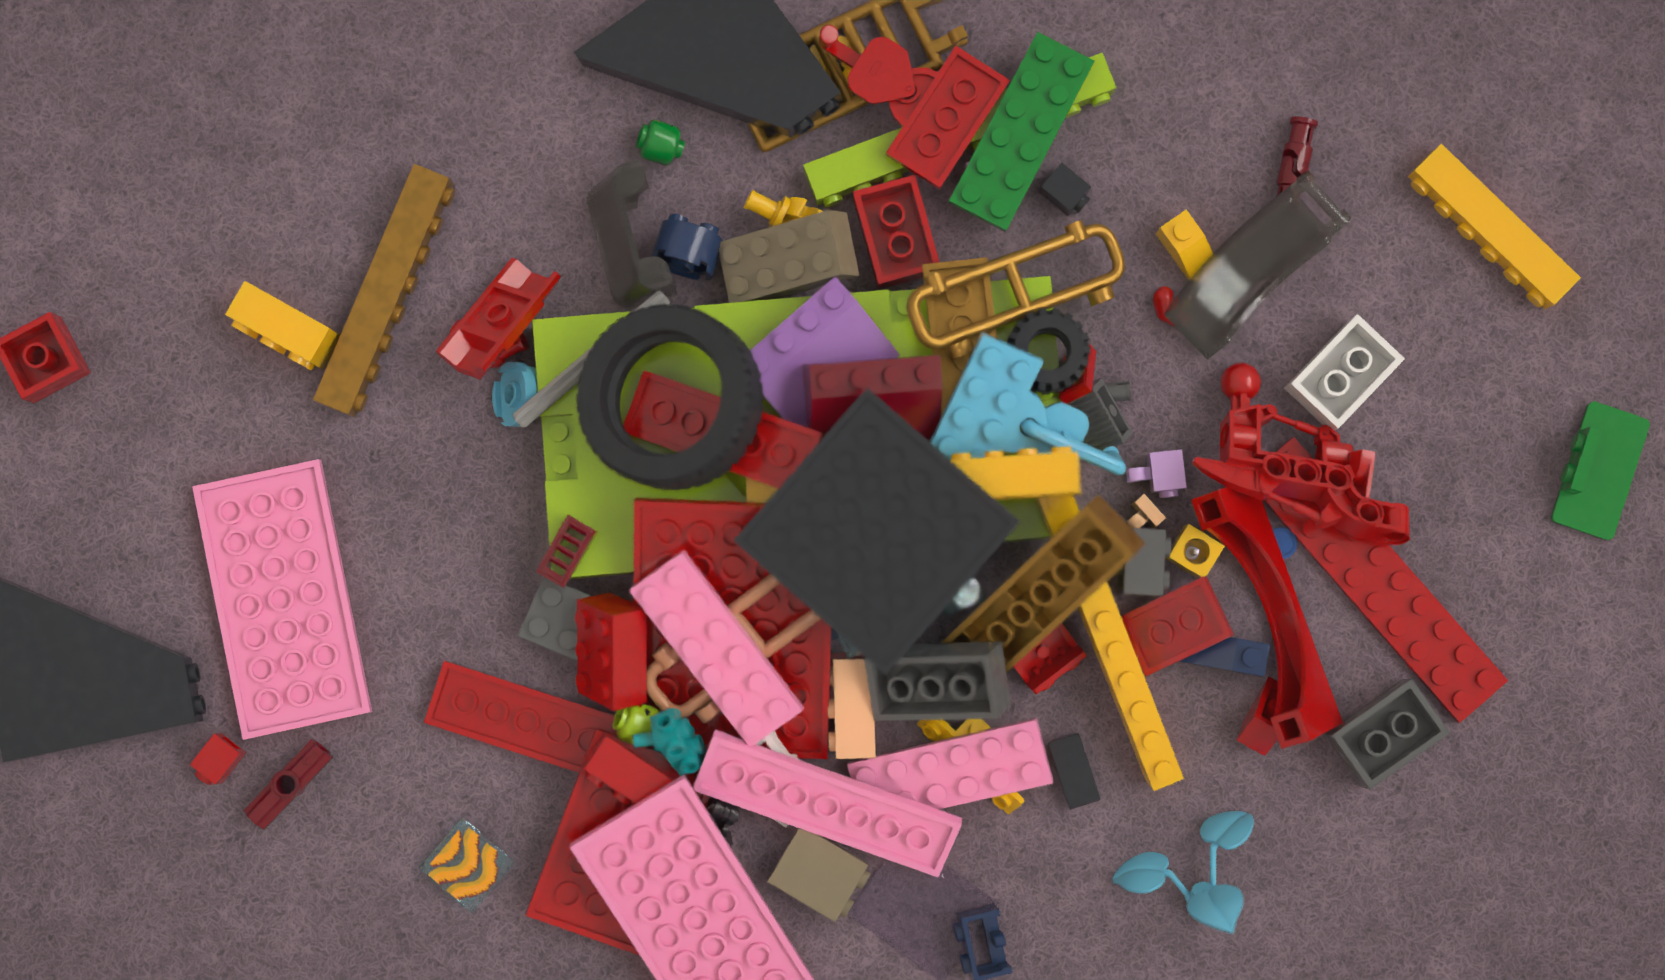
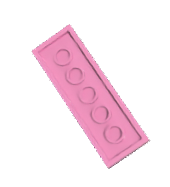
M684 550L631 587L629 590L747 745L753 746L803 711V705Z
M1037 718L876 755V758H862L847 763L850 778L938 810L1053 783Z

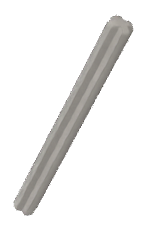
M657 291L634 311L643 307L647 309L651 305H669L670 302L661 291ZM589 350L513 413L514 420L522 428L527 427L579 382V374L583 369L582 365L587 358Z

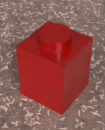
M214 733L191 762L190 766L197 770L195 776L208 785L212 783L215 785L222 784L247 752L223 733Z

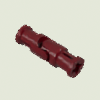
M1293 116L1290 118V125L1292 126L1289 141L1284 144L1282 162L1276 183L1279 187L1276 203L1272 205L1271 210L1276 214L1298 217L1300 212L1298 209L1300 194L1306 186L1309 163L1313 148L1310 147L1313 131L1317 129L1318 121L1307 117Z

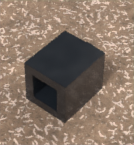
M1061 163L1041 186L1039 193L1065 215L1069 216L1073 210L1079 213L1089 202L1090 198L1087 194L1091 186L1065 164Z

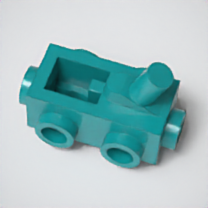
M669 708L661 713L650 716L652 732L633 734L634 748L654 745V749L664 755L680 776L694 773L702 765L704 753H706L704 740L701 735L695 734L694 728L690 725L688 719L681 717L679 709Z

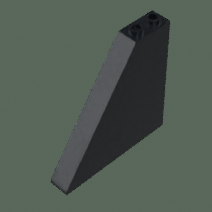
M647 0L574 52L582 66L790 138L796 134L800 136L808 132L814 126L813 122L822 115L825 117L832 115L840 108L839 103L843 101L840 90L774 0Z
M0 577V750L3 762L22 760L203 721L202 714H206V703L203 695H198L196 682H200V671L198 665L192 663L191 657Z

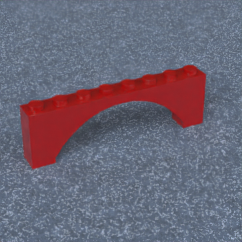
M1228 487L1192 499L1191 502L1202 531L1207 530L1217 537L1236 557L1252 581L1266 612L1273 636L1278 671L1277 700L1274 716L1270 717L1281 749L1308 742L1343 723L1263 502Z

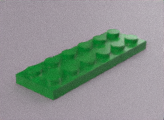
M1037 32L955 188L949 204L1006 233L1095 61Z

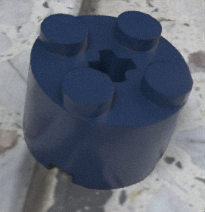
M672 213L669 215L668 220H664L661 223L650 260L655 265H657L658 260L664 263L663 270L692 280H698L700 275H706L705 280H710L718 260L720 243L723 241L718 235L719 228L709 223H701L700 225L690 223L686 217Z

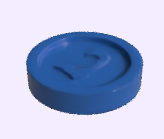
M1279 527L1273 529L1283 559L1289 558L1296 550V537L1287 528Z

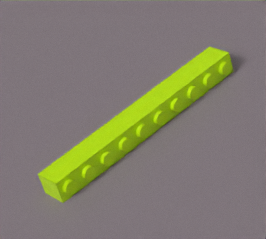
M1103 52L1089 57L1095 62L1066 118L1081 112L1080 107L1092 103L1093 107H1097L1111 100L1110 96L1114 94L1116 85ZM1008 88L1003 91L966 150L972 147L974 151L976 150ZM902 128L803 164V170L817 206L823 203L825 207L834 206L843 201L842 196L853 191L871 187L882 181L885 183L903 178L902 174L909 170L885 155Z

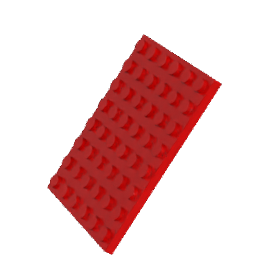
M635 497L634 585L684 550L726 606L730 605L770 575L764 567L733 541L766 503ZM780 583L741 612V614L763 641L767 643L811 609ZM634 598V603L641 606L638 603V601ZM646 613L648 667L655 661L652 654L665 643H668L671 648L672 646ZM822 619L767 658L804 707L802 712L775 730L778 739L790 754H796L797 758L828 759V707L830 700L832 629ZM681 658L673 666L662 671L656 677L658 687L675 705L686 703L704 689ZM647 694V703L645 704L656 707L661 713L662 711ZM722 711L706 723H703L695 712L685 717L694 728L695 734H699L703 738L706 751L715 730L743 739ZM766 742L760 745L762 747L770 749ZM654 745L648 746V748L655 750Z

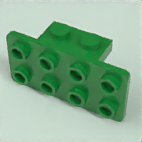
M1596 401L1587 404L1579 431L1574 435L1571 442L1570 450L1572 452L1569 462L1565 464L1561 473L1560 480L1562 483L1551 514V520L1554 523L1603 540H1611L1614 537L1650 427V422L1646 418Z

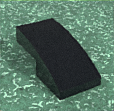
M1079 733L1048 743L1069 810L1099 801V792Z

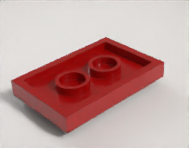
M1203 576L1121 616L1145 677L1234 636L1207 576Z

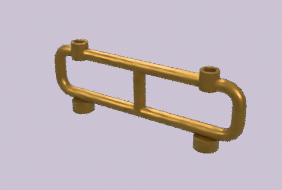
M1079 220L1065 226L1066 233L947 277H944L942 271L923 278L925 285L915 289L907 302L908 317L915 335L928 348H947L949 356L953 360L973 352L975 347L971 338L981 335L982 332L986 333L1023 319L1030 312L1035 313L1043 308L1047 310L1087 295L1091 307L1115 298L1111 285L1120 280L1125 270L1124 256L1115 234L1105 225L1096 223L1084 226L1083 221ZM1094 236L1103 239L1112 261L1111 271L1030 301L1017 267L1018 264ZM1005 270L1018 307L940 336H934L928 331L920 311L922 300Z

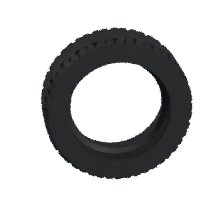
M667 304L651 305L647 309L643 307L637 311H632L625 318L621 317L617 322L611 324L608 330L600 335V338L595 341L593 348L589 350L587 358L583 362V369L579 374V382L577 383L578 393L576 395V407L579 413L578 420L583 435L586 436V441L594 454L599 455V459L608 468L624 478L661 490L671 489L678 491L691 489L692 486L700 487L712 482L714 477L719 478L725 472H728L732 465L736 464L746 453L747 446L751 445L754 435L757 433V425L760 424L763 411L761 403L764 400L763 383L760 382L761 374L757 362L753 359V354L748 346L733 330L703 311L678 304H671L670 306ZM681 342L699 348L716 365L722 385L719 410L706 434L688 449L672 454L651 452L635 443L623 427L620 414L621 391L629 371L645 353L664 343Z

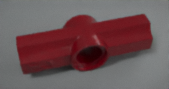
M312 738L281 771L274 774L271 782L243 811L255 825L265 830L296 797L303 793L305 787L334 757L322 744ZM286 775L293 777L295 780V788L291 793L286 792L282 787V780Z

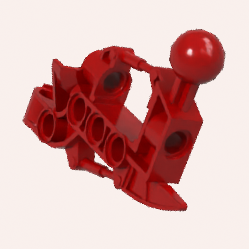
M1236 362L1223 371L1220 386L1222 392L1231 400V410L1220 423L1219 461L1196 457L1192 464L1197 469L1234 491L1255 497L1259 501L1269 497L1290 507L1291 510L1314 520L1316 527L1319 529H1325L1334 525L1341 532L1347 533L1352 537L1379 541L1388 545H1401L1410 540L1409 507L1402 503H1389L1370 498L1376 452L1364 449L1353 451L1351 444L1340 442V434L1330 426L1322 425L1319 428L1300 420L1295 421L1276 414L1277 409L1274 405L1261 406V404L1250 406V400L1259 393L1261 386L1260 374L1252 365L1245 362ZM1274 419L1293 426L1294 429L1313 435L1314 445L1317 446L1315 459L1261 450V426ZM1282 496L1316 502L1321 513L1296 501L1292 502Z

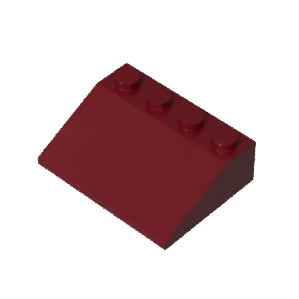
M940 355L803 364L807 428L826 435L867 388L928 441H930L941 419L942 374Z

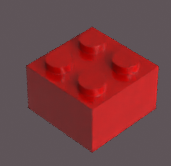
M48 312L0 338V359L23 400L36 403L91 373L63 318L52 312Z

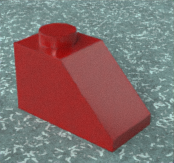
M1269 676L1246 715L1237 737L1238 742L1263 756H1266L1278 740L1270 717L1274 716L1278 681Z

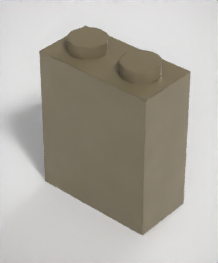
M798 828L770 875L768 883L836 922L839 915L843 918L846 917L854 903L850 899L851 894L856 887L860 890L863 888L870 872L866 870L868 862L823 836Z

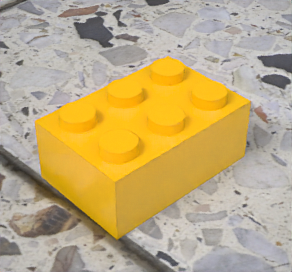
M246 281L243 282L225 315L234 320L231 326L254 339H257L259 334L262 335L259 342L282 355L285 354L286 350L290 351L287 356L288 358L311 371L314 366L322 370L324 369L340 337L339 334Z

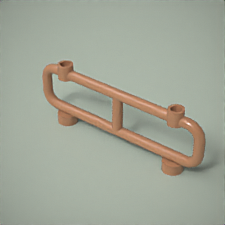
M772 574L727 606L766 658H769L821 619L815 612L810 610L765 643L741 612L781 583ZM668 643L663 644L652 654L655 661L647 667V694L662 712L669 708H676L681 711L682 718L695 712L698 718L703 723H706L721 711L705 689L682 705L673 704L656 684V677L662 671L673 666L681 657Z

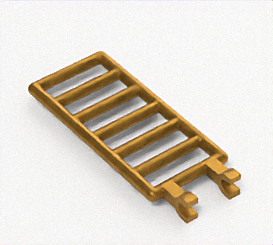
M871 0L799 34L806 45L814 42L832 81L840 90L843 99L842 103H840V108L828 117L822 115L813 122L814 126L806 133L870 104L859 96L854 97L836 58L819 46V35L823 26L833 25L837 30L842 28L852 50L861 55L866 47L854 22L871 15L881 37L889 38L899 45L882 9L900 1L929 62L916 68L927 67L934 71H939L944 64L940 56L941 54L954 49L955 46L962 47L968 44L966 39L968 35L963 25L956 27L940 38L932 40L919 10L944 0ZM747 123L762 152L771 151L800 137L796 134L790 138L778 133L767 137L764 128Z

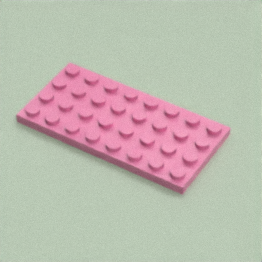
M317 459L192 486L242 740L372 712L322 460Z
M685 775L570 843L571 850L656 980H815Z

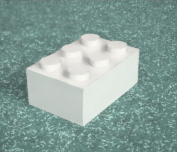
M1357 314L1346 322L1284 389L1322 425H1328L1333 430H1336L1405 358Z

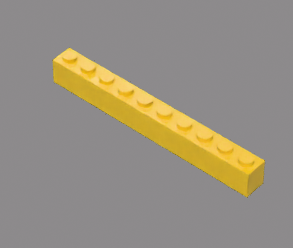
M1071 447L1051 448V453L1038 454V449L1017 450L1018 455L1004 456V451L984 452V458H971V453L951 454L950 461L995 500L1082 495L1080 455L1077 452H1071ZM746 477L747 502L766 503L778 490Z
M1074 496L1035 498L1050 539L1080 512ZM1106 581L1078 607V610L1146 783L1153 791L1178 782L1184 779Z

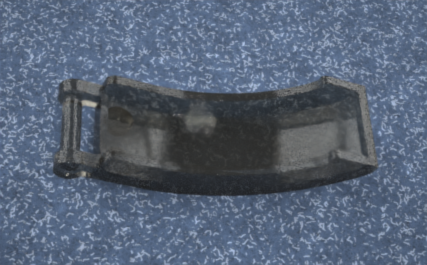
M1310 171L1301 174L1291 186L1237 229L1197 270L1166 310L1165 316L1207 360L1232 341V337L1244 321L1278 285L1306 261L1325 248L1331 242L1332 236L1350 222L1351 216L1345 209L1340 210L1318 186L1315 182L1316 177ZM1306 191L1331 220L1324 225L1299 198V195Z

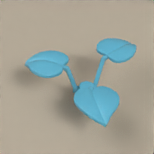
M1242 811L1223 812L1209 817L1200 828L1201 838L1205 842L1212 843L1210 845V883H1196L1192 887V891L1189 892L1173 871L1167 869L1169 860L1165 855L1156 852H1145L1126 861L1115 872L1113 884H1118L1125 890L1133 893H1149L1162 886L1165 882V877H1169L1185 896L1188 902V912L1194 919L1212 928L1233 933L1237 918L1243 907L1244 899L1242 892L1237 887L1216 884V850L1218 846L1230 850L1243 844L1252 832L1254 826L1253 815Z

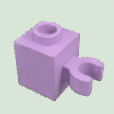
M1182 449L1149 453L1146 455L1147 467L1128 468L1126 470L1127 483L1149 480L1150 493H1159V498L1179 496L1178 490L1187 488Z

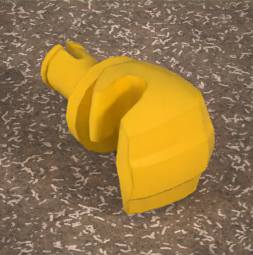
M753 189L743 207L768 219L769 227L823 212L818 208L805 206L807 202L805 198H788L784 196L781 201L775 202Z

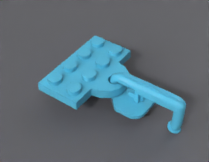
M981 333L929 441L949 460H951V454L971 453V458H984V452L1002 450L1015 453L1020 449H1038V454L1051 453V448L1071 447V452H1077L1081 460L1116 475L1124 474L1126 471V465L1116 447L1108 446L1101 451L1082 442L1089 428L1088 418L1083 411L1063 402L1045 407L1039 396L1030 390L1044 362L1042 358L988 334Z

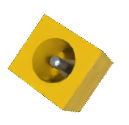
M1187 524L1183 526L1171 546L1170 557L1165 559L1199 579L1208 575L1225 546L1192 525Z

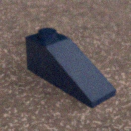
M1230 637L1179 662L1265 677L1270 644Z

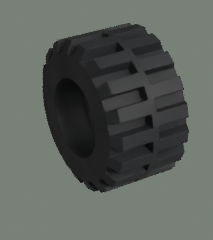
M1043 308L1035 313H1028L1022 320L1018 321L1007 341L1008 344L1028 352L1031 340L1039 334H1051L1063 342L1067 354L1064 363L1054 370L1040 368L1030 388L1034 393L1038 391L1042 392V395H1049L1051 392H1062L1077 381L1089 362L1090 346H1088L1087 342L1089 340L1087 332L1084 333L1081 329L1083 325L1080 321L1075 322L1072 319L1073 315L1068 312L1066 314L1059 313L1060 309L1053 308L1052 311H1046V308Z

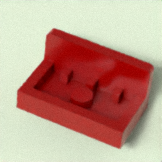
M1061 622L1015 664L1013 668L1034 694H1038L1049 689L1055 680L1064 673L1075 669L1087 655L1077 645Z

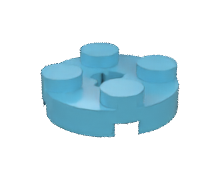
M507 362L498 371L503 373L501 380L494 381L492 390L493 409L496 417L503 418L504 422H501V424L504 426L521 427L514 420L513 413L537 394L536 368L521 362Z

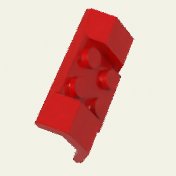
M511 258L438 347L436 353L458 372L481 380L500 357L502 351L507 352L542 309L545 305L543 302L557 286L561 276L553 271L549 278L532 273L517 259Z

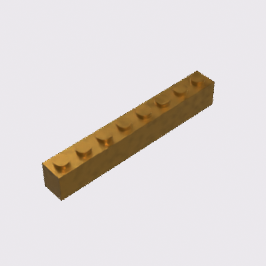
M413 164L313 398L314 401L352 417H355L357 412L361 413L365 408L368 400V395L365 394L369 382L374 383L380 372L381 366L377 364L382 352L386 354L391 347L393 336L390 335L394 323L399 324L406 310V307L402 304L406 295H411L416 288L418 277L415 276L419 264L425 265L431 250L430 247H427L432 235H438L443 223V218L440 217L444 206L449 207L455 196V189L452 188L454 183L449 177Z

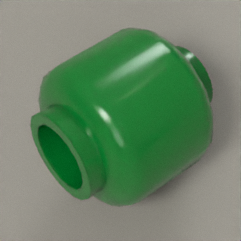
M653 119L648 125L642 124L635 147L639 149L640 156L643 159L667 166L672 162L673 158L680 159L685 141L680 139L681 133L678 127Z

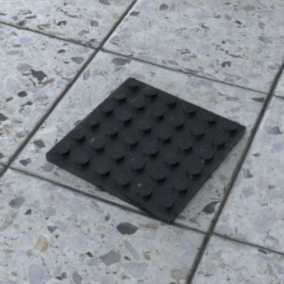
M867 388L733 541L883 674L887 675L1018 526L1020 521Z

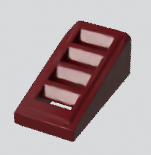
M567 515L536 572L565 589L598 532L572 516ZM570 528L585 536L582 542L568 534ZM564 539L578 547L576 553L561 545ZM559 551L571 558L570 565L555 557V553ZM552 562L566 570L565 574L561 576L547 568L549 563Z

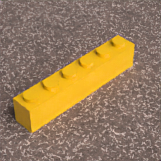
M1442 144L1435 148L1408 176L1412 180V188L1418 194L1430 197L1435 202V210L1444 218L1450 217L1459 225L1457 227L1458 232L1469 241L1473 239L1481 247L1480 252L1488 261L1492 263L1496 261L1505 270L1503 274L1508 281L1514 285L1520 284L1528 292L1526 294L1528 300L1539 308L1543 306L1545 309H1548L1555 305L1581 278Z

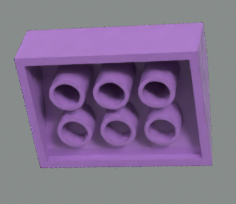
M836 277L830 280L750 350L761 374L760 382L763 383L764 399L782 419L807 427L803 364L897 358L900 355L858 301Z

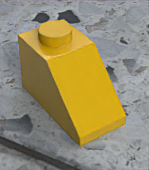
M1187 209L1161 226L1156 232V236L1192 285L1219 267L1205 234Z

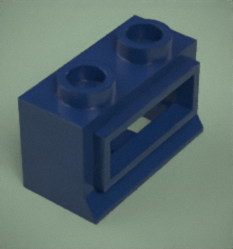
M991 903L983 907L956 913L958 922L953 923V930L956 941L962 942L965 954L959 955L963 973H969L972 980H986L1013 973L1012 967L1006 961L1003 946H1006V941L998 925L997 916H1001L999 908ZM982 919L991 962L976 965L967 922Z

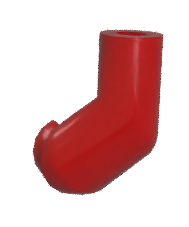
M1167 286L1159 287L1153 295V305L1157 317L1161 321L1184 331L1191 316L1175 309L1174 293L1171 288Z

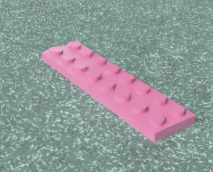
M717 730L713 733L693 785V789L696 792L935 877H939L962 825L961 817L756 744L749 746L744 740Z

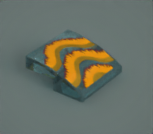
M461 818L419 868L440 888L473 913L515 862L505 852L490 842L482 832Z

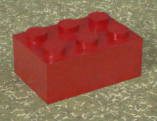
M915 175L853 191V203L878 290L923 278L922 264L939 263Z
M612 593L577 599V612L575 613L577 643L575 652L577 656L578 674L576 675V686L578 693L612 711L647 703L646 612L644 609Z

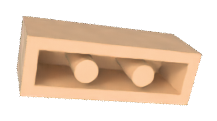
M864 659L833 660V666H831L830 686H834V699L829 700L828 717L829 719H835V732H829V752H836V759L876 758L875 721Z

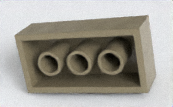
M826 210L721 241L719 254L729 303L779 299L825 286L834 277L839 281L859 276L847 212Z

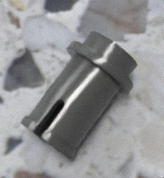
M1129 380L1105 383L1115 402L1131 401Z

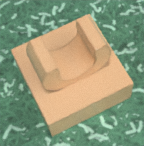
M1143 494L1131 504L1138 512L1127 521V524L1131 528H1141L1148 522L1154 528L1166 517Z

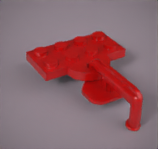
M823 26L820 30L819 46L852 68L848 75L850 90L873 105L889 102V110L893 119L902 127L885 155L940 190L1010 80L957 46L954 47L939 72L927 67L911 69L906 49L889 38H874L860 55L837 40L838 30L835 26Z

